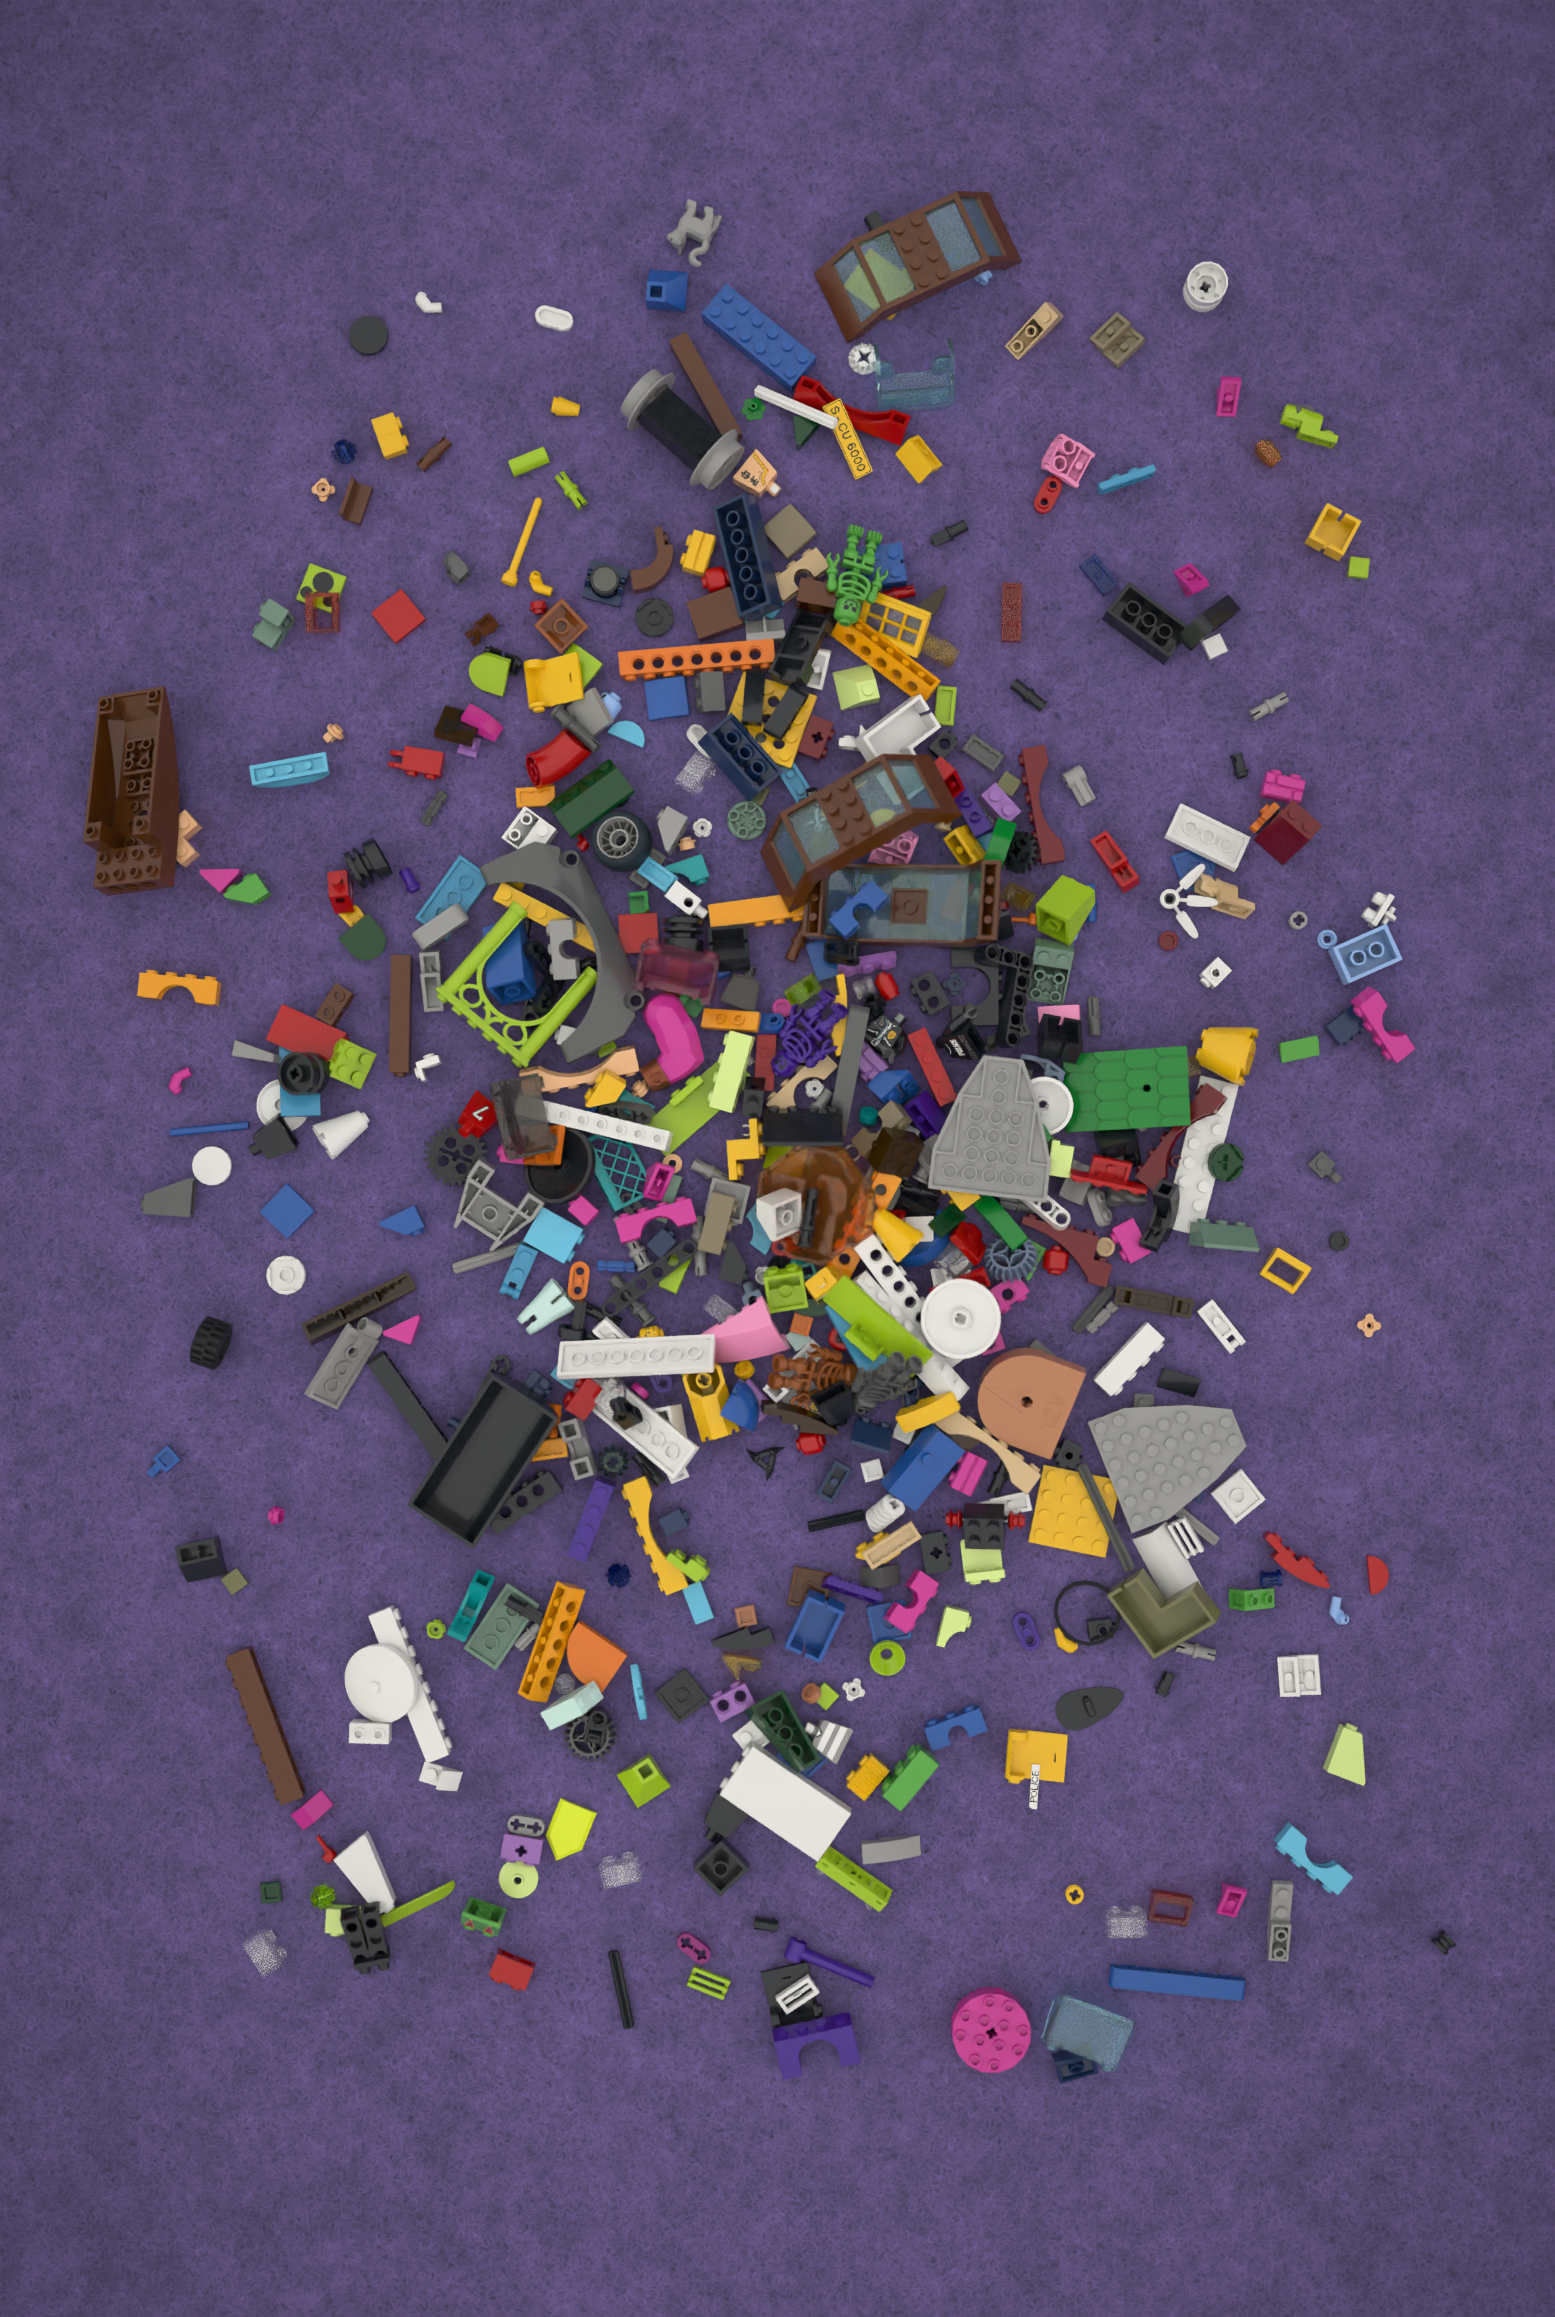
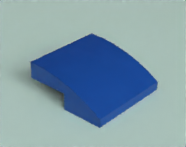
M685 676L644 682L649 721L691 715Z

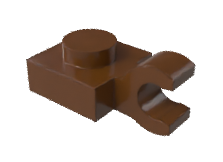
M487 613L474 623V628L465 632V636L468 639L474 636L470 643L475 646L480 642L481 635L485 637L493 633L499 627V624L490 613Z

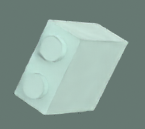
M592 1681L561 1696L540 1714L549 1729L552 1730L582 1716L604 1697L595 1681Z

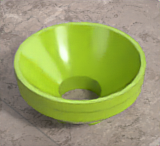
M891 1640L878 1642L870 1652L871 1667L881 1675L889 1676L896 1674L905 1664L904 1650L897 1642ZM890 1649L892 1655L889 1658H884L881 1656L882 1650Z

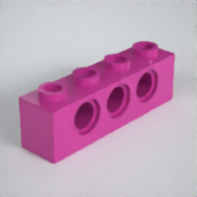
M1015 1279L1013 1284L1010 1280H1007L1006 1283L1000 1281L988 1289L997 1300L1001 1314L1010 1310V1305L1015 1301L1020 1303L1028 1297L1026 1294L1030 1292L1022 1279L1021 1281ZM1005 1289L1012 1291V1297L1008 1300L1002 1297V1292Z

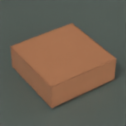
M754 1604L734 1608L738 1628L758 1624Z

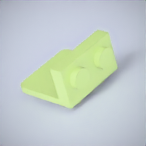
M965 1539L960 1541L964 1579L966 1582L973 1585L980 1584L981 1580L989 1579V1582H999L1001 1578H1005L1001 1550L965 1549Z

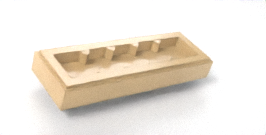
M910 1520L861 1552V1554L873 1570L922 1537Z

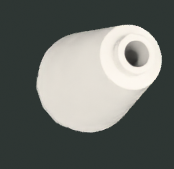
M355 1111L317 1123L312 1127L321 1145L328 1149L326 1152L333 1160L368 1128L367 1123L370 1121L364 1112Z

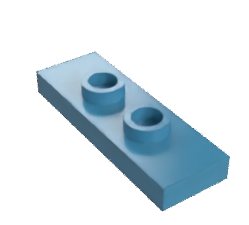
M1153 464L1141 469L1135 467L1127 471V474H1115L1109 477V480L1099 483L1096 488L1099 495H1103L1152 478L1156 472L1155 466Z

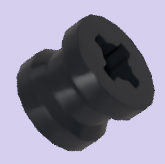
M1443 1929L1437 1938L1434 1937L1431 1940L1445 1956L1451 1947L1454 1948L1457 1945Z

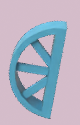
M326 752L249 766L252 785L263 788L288 787L321 780L330 774Z

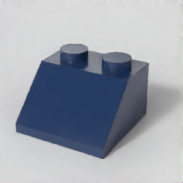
M861 1416L860 1419L855 1418L849 1439L850 1444L888 1455L894 1430L890 1428L891 1425L884 1422H879V1425L871 1423L872 1419Z

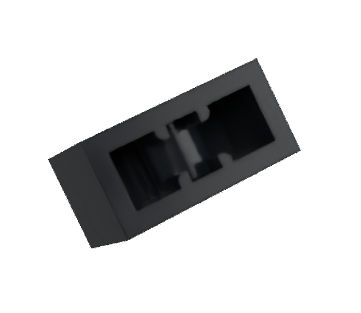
M942 1530L919 1533L922 1537L919 1539L926 1575L950 1571L949 1565H952L950 1553L946 1554L945 1546L948 1545L947 1534H943ZM933 1547H937L938 1550H941V1552H938V1556H934L933 1553H930L934 1550Z

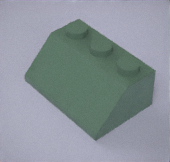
M1198 1218V1222H1190L1188 1245L1259 1252L1253 1227H1246V1223L1234 1222L1233 1226L1228 1225V1221L1216 1220V1224H1212L1210 1219Z

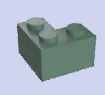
M269 598L259 609V616L262 618V621L255 625L252 636L255 640L276 652L296 619L289 610Z

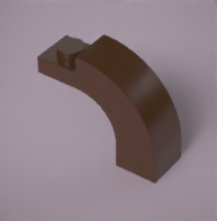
M662 526L654 527L658 549L654 562L646 568L630 571L634 594L645 593L655 589L664 582L672 569L674 561L673 544L668 543L667 532L662 531Z

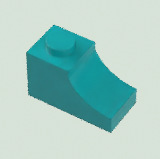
M702 854L665 866L674 875L687 878L691 885L700 886L707 883V879H710Z

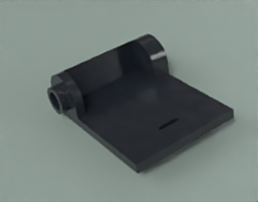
M807 1961L761 1971L773 2029L815 2020L824 2016L821 2004L817 2005L816 1996L789 2014L785 2013L776 2000L777 1994L807 1974L811 1978ZM812 1988L808 1989L807 1991H805L804 1993H802L799 1997H797L796 1999H793L792 2001H790L789 2003H787L786 2006L790 2005L791 2003H793L794 2001H796L797 1999H799L800 1997H802L803 1995H805L806 1993H808L809 1991H811Z

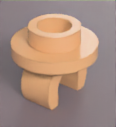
M328 724V732L322 737L327 743H332L336 739L342 740L344 738L343 730L337 724Z

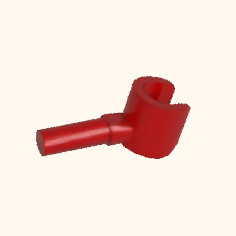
M578 834L576 837L580 841L576 846L582 852H585L589 848V843L581 834Z
M319 1835L316 1837V1840L325 1851L322 1858L327 1863H330L336 1857V1851L329 1848Z

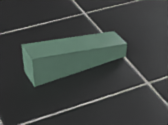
M673 1174L661 1203H674L683 1177ZM656 1218V1219H655V1220L664 1222V1223H666V1224H667V1221H668V1219H666V1218Z

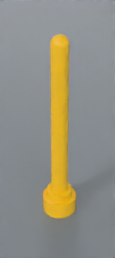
M539 497L534 500L511 566L506 573H503L501 579L503 584L515 587L517 584L516 572L542 504V499Z

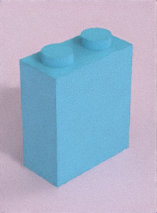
M542 1207L523 1241L566 1264L567 1261L571 1262L576 1253L573 1249L576 1244L580 1245L585 1237L583 1231L585 1229Z

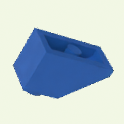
M417 1205L411 1206L379 1222L382 1227L405 1235L412 1234L413 1237L423 1233V1228L427 1227Z

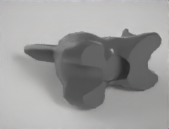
M1109 1186L1106 1188L1107 1197L1105 1202L1110 1208H1119L1124 1203L1132 1207H1142L1144 1202H1148L1147 1194L1135 1195L1128 1190L1116 1191Z

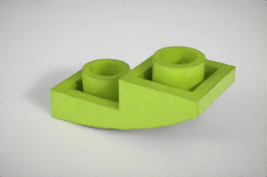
M671 1255L668 1262L669 1265L676 1266L679 1258L676 1255ZM693 1257L659 1283V1287L677 1294Z

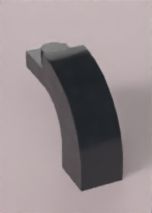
M1160 1179L1152 1193L1154 1202L1152 1217L1139 1240V1247L1158 1252L1162 1243L1168 1241L1177 1218L1180 1201L1179 1185Z

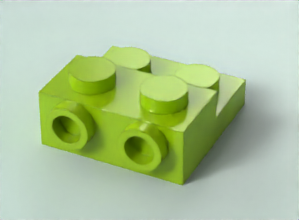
M340 1038L334 1046L332 1058L327 1062L330 1076L361 1090L377 1054Z
M791 1263L782 1269L772 1266L763 1272L770 1314L808 1308L802 1265L798 1266L796 1263Z
M672 1548L669 1551L666 1560L696 1583L700 1579L704 1581L709 1575L711 1569L706 1565L707 1560L701 1555L697 1554L695 1556L692 1554L687 1560V1555L680 1549L674 1550Z

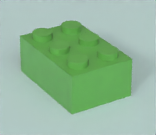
M919 1742L916 1746L913 1744L907 1750L906 1754L908 1756L903 1761L899 1760L893 1768L895 1770L891 1776L887 1775L881 1782L882 1796L899 1811L903 1810L939 1766L937 1757Z

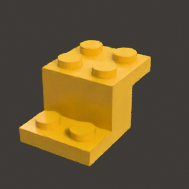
M749 1119L750 1139L727 1140L729 1180H741V1176H744V1166L740 1164L741 1160L763 1159V1155H766V1146H763L761 1137L763 1135V1123H760L759 1119Z

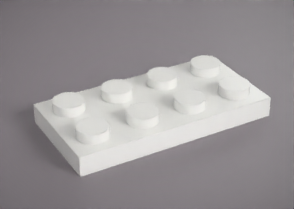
M1180 803L1164 838L1235 872L1251 837Z

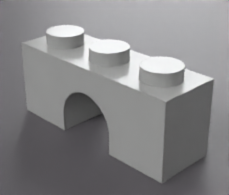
M576 917L551 919L548 921L549 924L546 925L547 936H550L548 953L552 956L550 974L553 975L554 980L577 979L581 976L579 956H568L563 950L565 940L577 938Z
M575 1417L558 1423L563 1443L566 1442L571 1452L570 1465L575 1481L598 1473L599 1471L583 1420Z

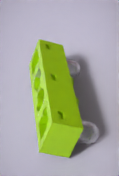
M831 1846L826 1849L820 1860L815 1864L816 1873L819 1876L827 1875L864 1901V1906L867 1910L876 1909L880 1912L888 1903L893 1890Z

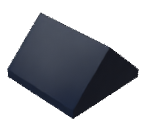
M1090 2043L1052 2054L1060 2084L1098 2073Z

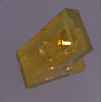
M926 632L920 651L949 669L960 653L945 638L942 641Z
M723 1652L722 1660L737 1681H739L741 1666L745 1667L744 1669L747 1671H756V1669L761 1668L762 1658Z

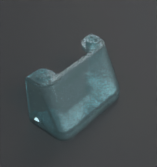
M1058 1994L1053 1998L1040 2042L1046 2044L1045 2048L1057 2051V2048L1064 2049L1098 2062L1102 2070L1112 2073L1113 2070L1117 2071L1136 2022L1076 1998Z

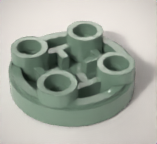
M754 801L737 803L728 813L727 822L729 830L735 837L741 840H753L759 837L766 827L764 810Z

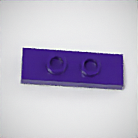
M964 783L965 789L954 800L975 839H978L992 832L993 827L968 785Z

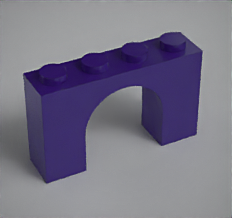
M598 1476L567 1555L586 1562L606 1508L615 1490L616 1482Z
M850 2012L772 2029L783 2080L803 2076L799 2052L806 2043L813 2040L831 2042L838 2051L841 2067L861 2063Z

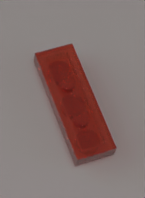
M1002 583L1001 642L1020 643L1022 583Z

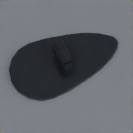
M1092 1687L1071 1691L1063 1695L1057 1702L1056 1716L1060 1724L1066 1729L1073 1731L1082 1730L1113 1712L1122 1701L1124 1695L1121 1690L1110 1687Z

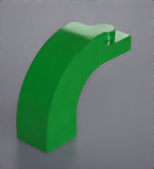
M998 817L983 860H1001L1003 866L1017 825L1016 823ZM982 873L977 874V881L975 883L981 885Z

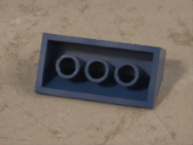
M732 712L698 741L700 747L749 802L783 772Z

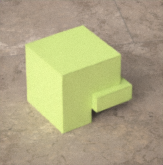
M1052 1138L1047 1141L1051 1161L1050 1175L1069 1178L1074 1147L1069 1144L1060 1143L1059 1140Z

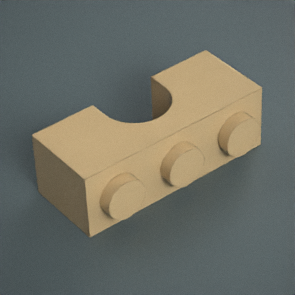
M817 547L813 550L808 549L801 555L802 558L800 560L790 562L786 566L787 569L785 571L775 574L781 600L784 604L798 594L799 588L794 582L797 575L807 574L818 580L826 574L829 567L826 559Z

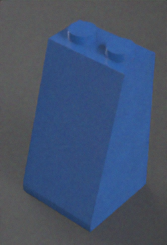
M522 922L514 928L485 963L487 989L501 1006L534 998L537 992L533 964L524 954V944L528 942L526 927ZM495 924L482 928L483 938Z

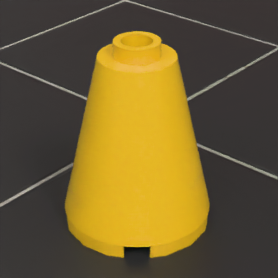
M877 1209L870 1217L872 1219L870 1222L871 1226L897 1263L924 1237L920 1230L885 1209L882 1211Z

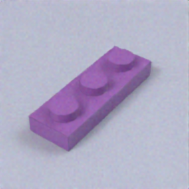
M895 950L858 957L860 958V963L857 966L837 964L838 975L844 974L845 977H851L860 973L868 974L877 970H889L896 967L897 956Z

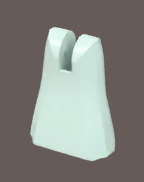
M551 1278L532 1302L521 1312L517 1320L522 1325L530 1320L532 1316H535L537 1320L532 1321L525 1329L529 1335H532L574 1311L575 1303L559 1283Z

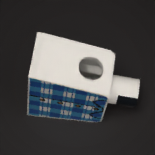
M678 881L673 884L665 895V900L686 916L694 915L698 919L703 920L709 912L701 906L702 900ZM687 901H691L693 903L691 907H687L684 904Z

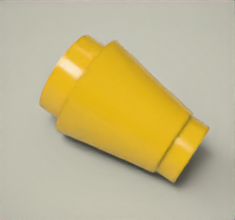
M560 396L558 398L553 397L551 413H555V416H578L579 404Z

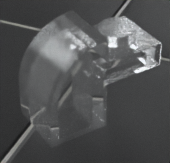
M620 1377L591 1378L603 1388L594 1402L607 1413L613 1414L609 1402L615 1397L626 1398L627 1390L624 1381Z

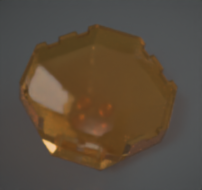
M795 1146L771 1166L759 1173L757 1199L784 1187L801 1194L802 1224L807 1188L820 1190L814 1223L817 1229L814 1232L812 1243L814 1248L796 1246L800 1237V1231L779 1239L785 1248L782 1251L786 1257L823 1266L872 1232L876 1192L845 1147Z

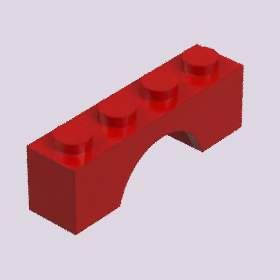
M926 1028L907 1035L906 1038L925 1074L937 1105L942 1107L955 1101L957 1095Z

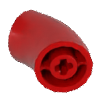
M562 729L549 743L526 755V769L534 787L542 789L569 775L592 752L569 730Z

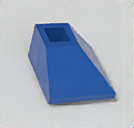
M650 269L646 289L647 309L685 312L688 272Z
M908 1070L881 1071L867 1084L870 1091L884 1106L892 1100L903 1107L921 1088Z

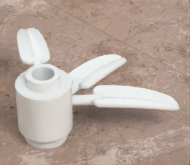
M1200 864L1191 870L1179 882L1181 886L1176 891L1167 889L1160 896L1161 905L1167 909H1175L1178 913L1176 915L1177 920L1192 938H1197L1198 932L1187 913L1180 911L1177 907L1179 902H1187L1188 906L1211 907L1216 906L1218 901L1214 898L1196 895L1180 898L1178 893L1183 888L1187 890L1199 878L1205 869L1204 864ZM1171 895L1173 902L1168 903L1166 897Z

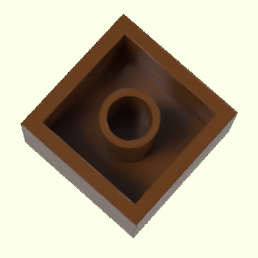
M805 576V578H800L796 610L799 607L809 613L825 616L828 612H832L834 616L838 597L835 596V591H828V580L822 582L817 581L815 577Z

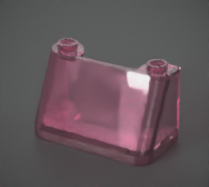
M648 938V940L641 943L633 989L643 991L644 987L651 986L650 990L653 991L657 988L692 996L693 1000H697L699 997L701 1004L710 1006L716 995L720 957L713 951L700 952L660 943L655 938Z

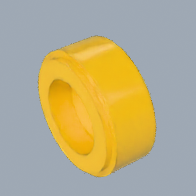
M749 1360L738 1362L734 1368V1373L742 1380L749 1379L755 1371L753 1364Z

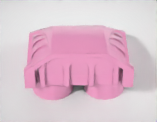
M1059 434L1047 449L1041 462V469L1054 474L1069 486L1078 488V482L1095 454L1081 443L1070 439L1064 434Z
M910 830L873 850L868 862L878 864H909L919 836Z

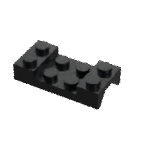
M798 607L768 671L773 681L807 687L814 672L811 665L824 638H830L837 623L832 612H828L826 617L814 616L803 608Z

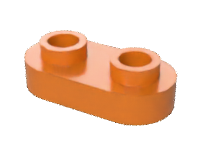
M575 1262L570 1268L568 1295L573 1300L584 1299L588 1293L590 1268L585 1262ZM579 1267L584 1269V1273L582 1275L577 1274V1269ZM576 1287L581 1288L582 1291L580 1294H576L574 1292V1289Z

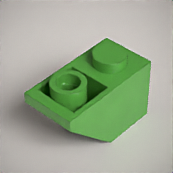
M256 873L246 875L241 883L229 886L226 889L227 892L223 894L228 900L257 905L272 895L261 877Z

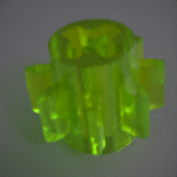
M327 1884L314 1887V1892L310 1895L312 1905L319 1907V1910L332 1907L331 1902L335 1900L333 1888L327 1887Z

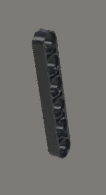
M690 1239L681 1242L602 1304L603 1314L608 1317L618 1315L695 1256L698 1251L697 1244ZM686 1243L694 1245L693 1253L686 1254L683 1247ZM670 1255H676L679 1258L676 1266L669 1265L668 1257ZM655 1267H661L663 1270V1275L660 1278H655L652 1275V1270ZM639 1279L647 1281L646 1289L640 1290L637 1288L636 1283ZM626 1290L632 1294V1298L628 1302H624L621 1299L622 1292ZM610 1302L616 1305V1311L613 1314H609L605 1310L606 1305Z

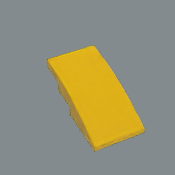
M844 974L836 975L838 995L835 996L836 1000L833 1004L838 1002L847 1008ZM847 1015L844 1019H840L838 1023H835L831 1033V1038L834 1040L832 1042L833 1046H838L837 1050L834 1051L835 1058H839L841 1054Z

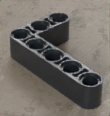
M997 944L980 946L975 952L976 959L980 963L1007 970L996 1043L1000 1048L1017 1047L1022 1037L1033 969V958L1028 953Z

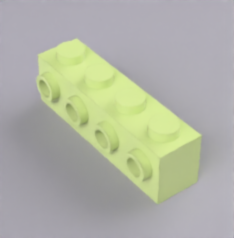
M731 1030L729 1034L726 1033L723 1045H726L724 1053H720L718 1064H721L719 1072L716 1071L713 1078V1083H715L714 1090H711L708 1096L709 1107L730 1113L735 1112L755 1037Z

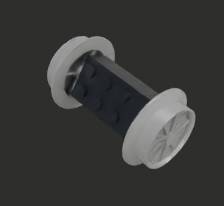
M653 369L634 385L621 406V413L629 419L627 429L634 431L641 426L644 427L693 471L690 479L691 486L694 487L702 484L711 491L727 478L744 453L745 448L736 441L738 431L732 429L722 436L672 391L676 379L673 373L663 376L658 370Z

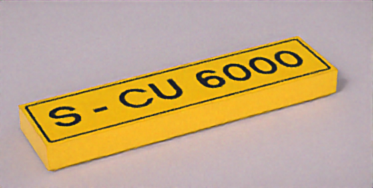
M839 398L823 406L822 408L826 414L838 419V425L832 430L854 479L856 480L872 472L871 465L841 399Z

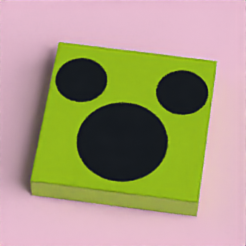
M310 563L296 600L334 614L347 577Z

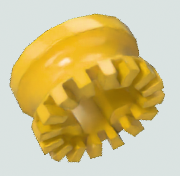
M1072 1884L1067 1887L1065 1891L1067 1900L1071 1904H1079L1084 1898L1080 1886ZM1077 1890L1079 1897L1076 1896L1075 1899H1072L1069 1893Z

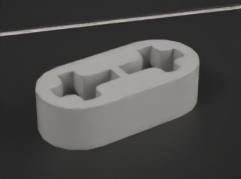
M514 1814L508 1820V1829L516 1834L538 1837L544 1832L545 1823L539 1817ZM519 1819V1823L525 1824V1826L519 1825L518 1828H514V1824H511V1822ZM535 1822H538V1826L541 1829L535 1832L534 1828L528 1827V1825H534Z

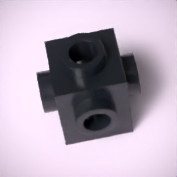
M1063 1437L1061 1443H1057L1053 1452L1055 1455L1053 1459L1058 1461L1056 1465L1066 1470L1068 1467L1074 1468L1075 1465L1078 1466L1082 1459L1080 1454L1083 1447ZM1070 1452L1069 1457L1065 1458V1454Z

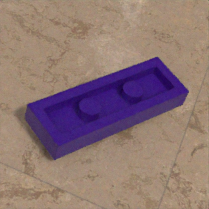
M830 1575L823 1579L822 1588L875 1605L882 1602L883 1594L879 1593L876 1588H864L854 1581L845 1582L836 1575Z

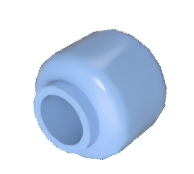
M603 692L600 697L612 719H614L622 709V705L619 702L621 698L613 692L610 694Z

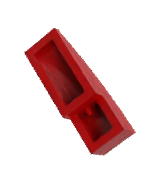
M1107 831L1090 840L1098 857L1123 894L1140 883L1139 876L1128 863L1127 857Z

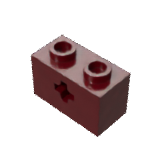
M811 715L797 754L819 762L821 758L824 759L828 751V747H825L828 740H832L835 729H832L833 723ZM819 735L821 741L814 743V738Z

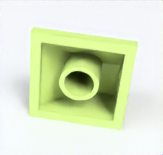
M869 664L832 673L841 711L879 702L880 696L876 679Z

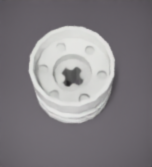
M1202 262L1196 265L1190 271L1183 287V297L1186 304L1198 312H1208L1215 309L1221 302L1228 287V277L1225 270L1214 262ZM1201 287H1204V289H1208L1207 292L1205 293L1204 290H1200Z

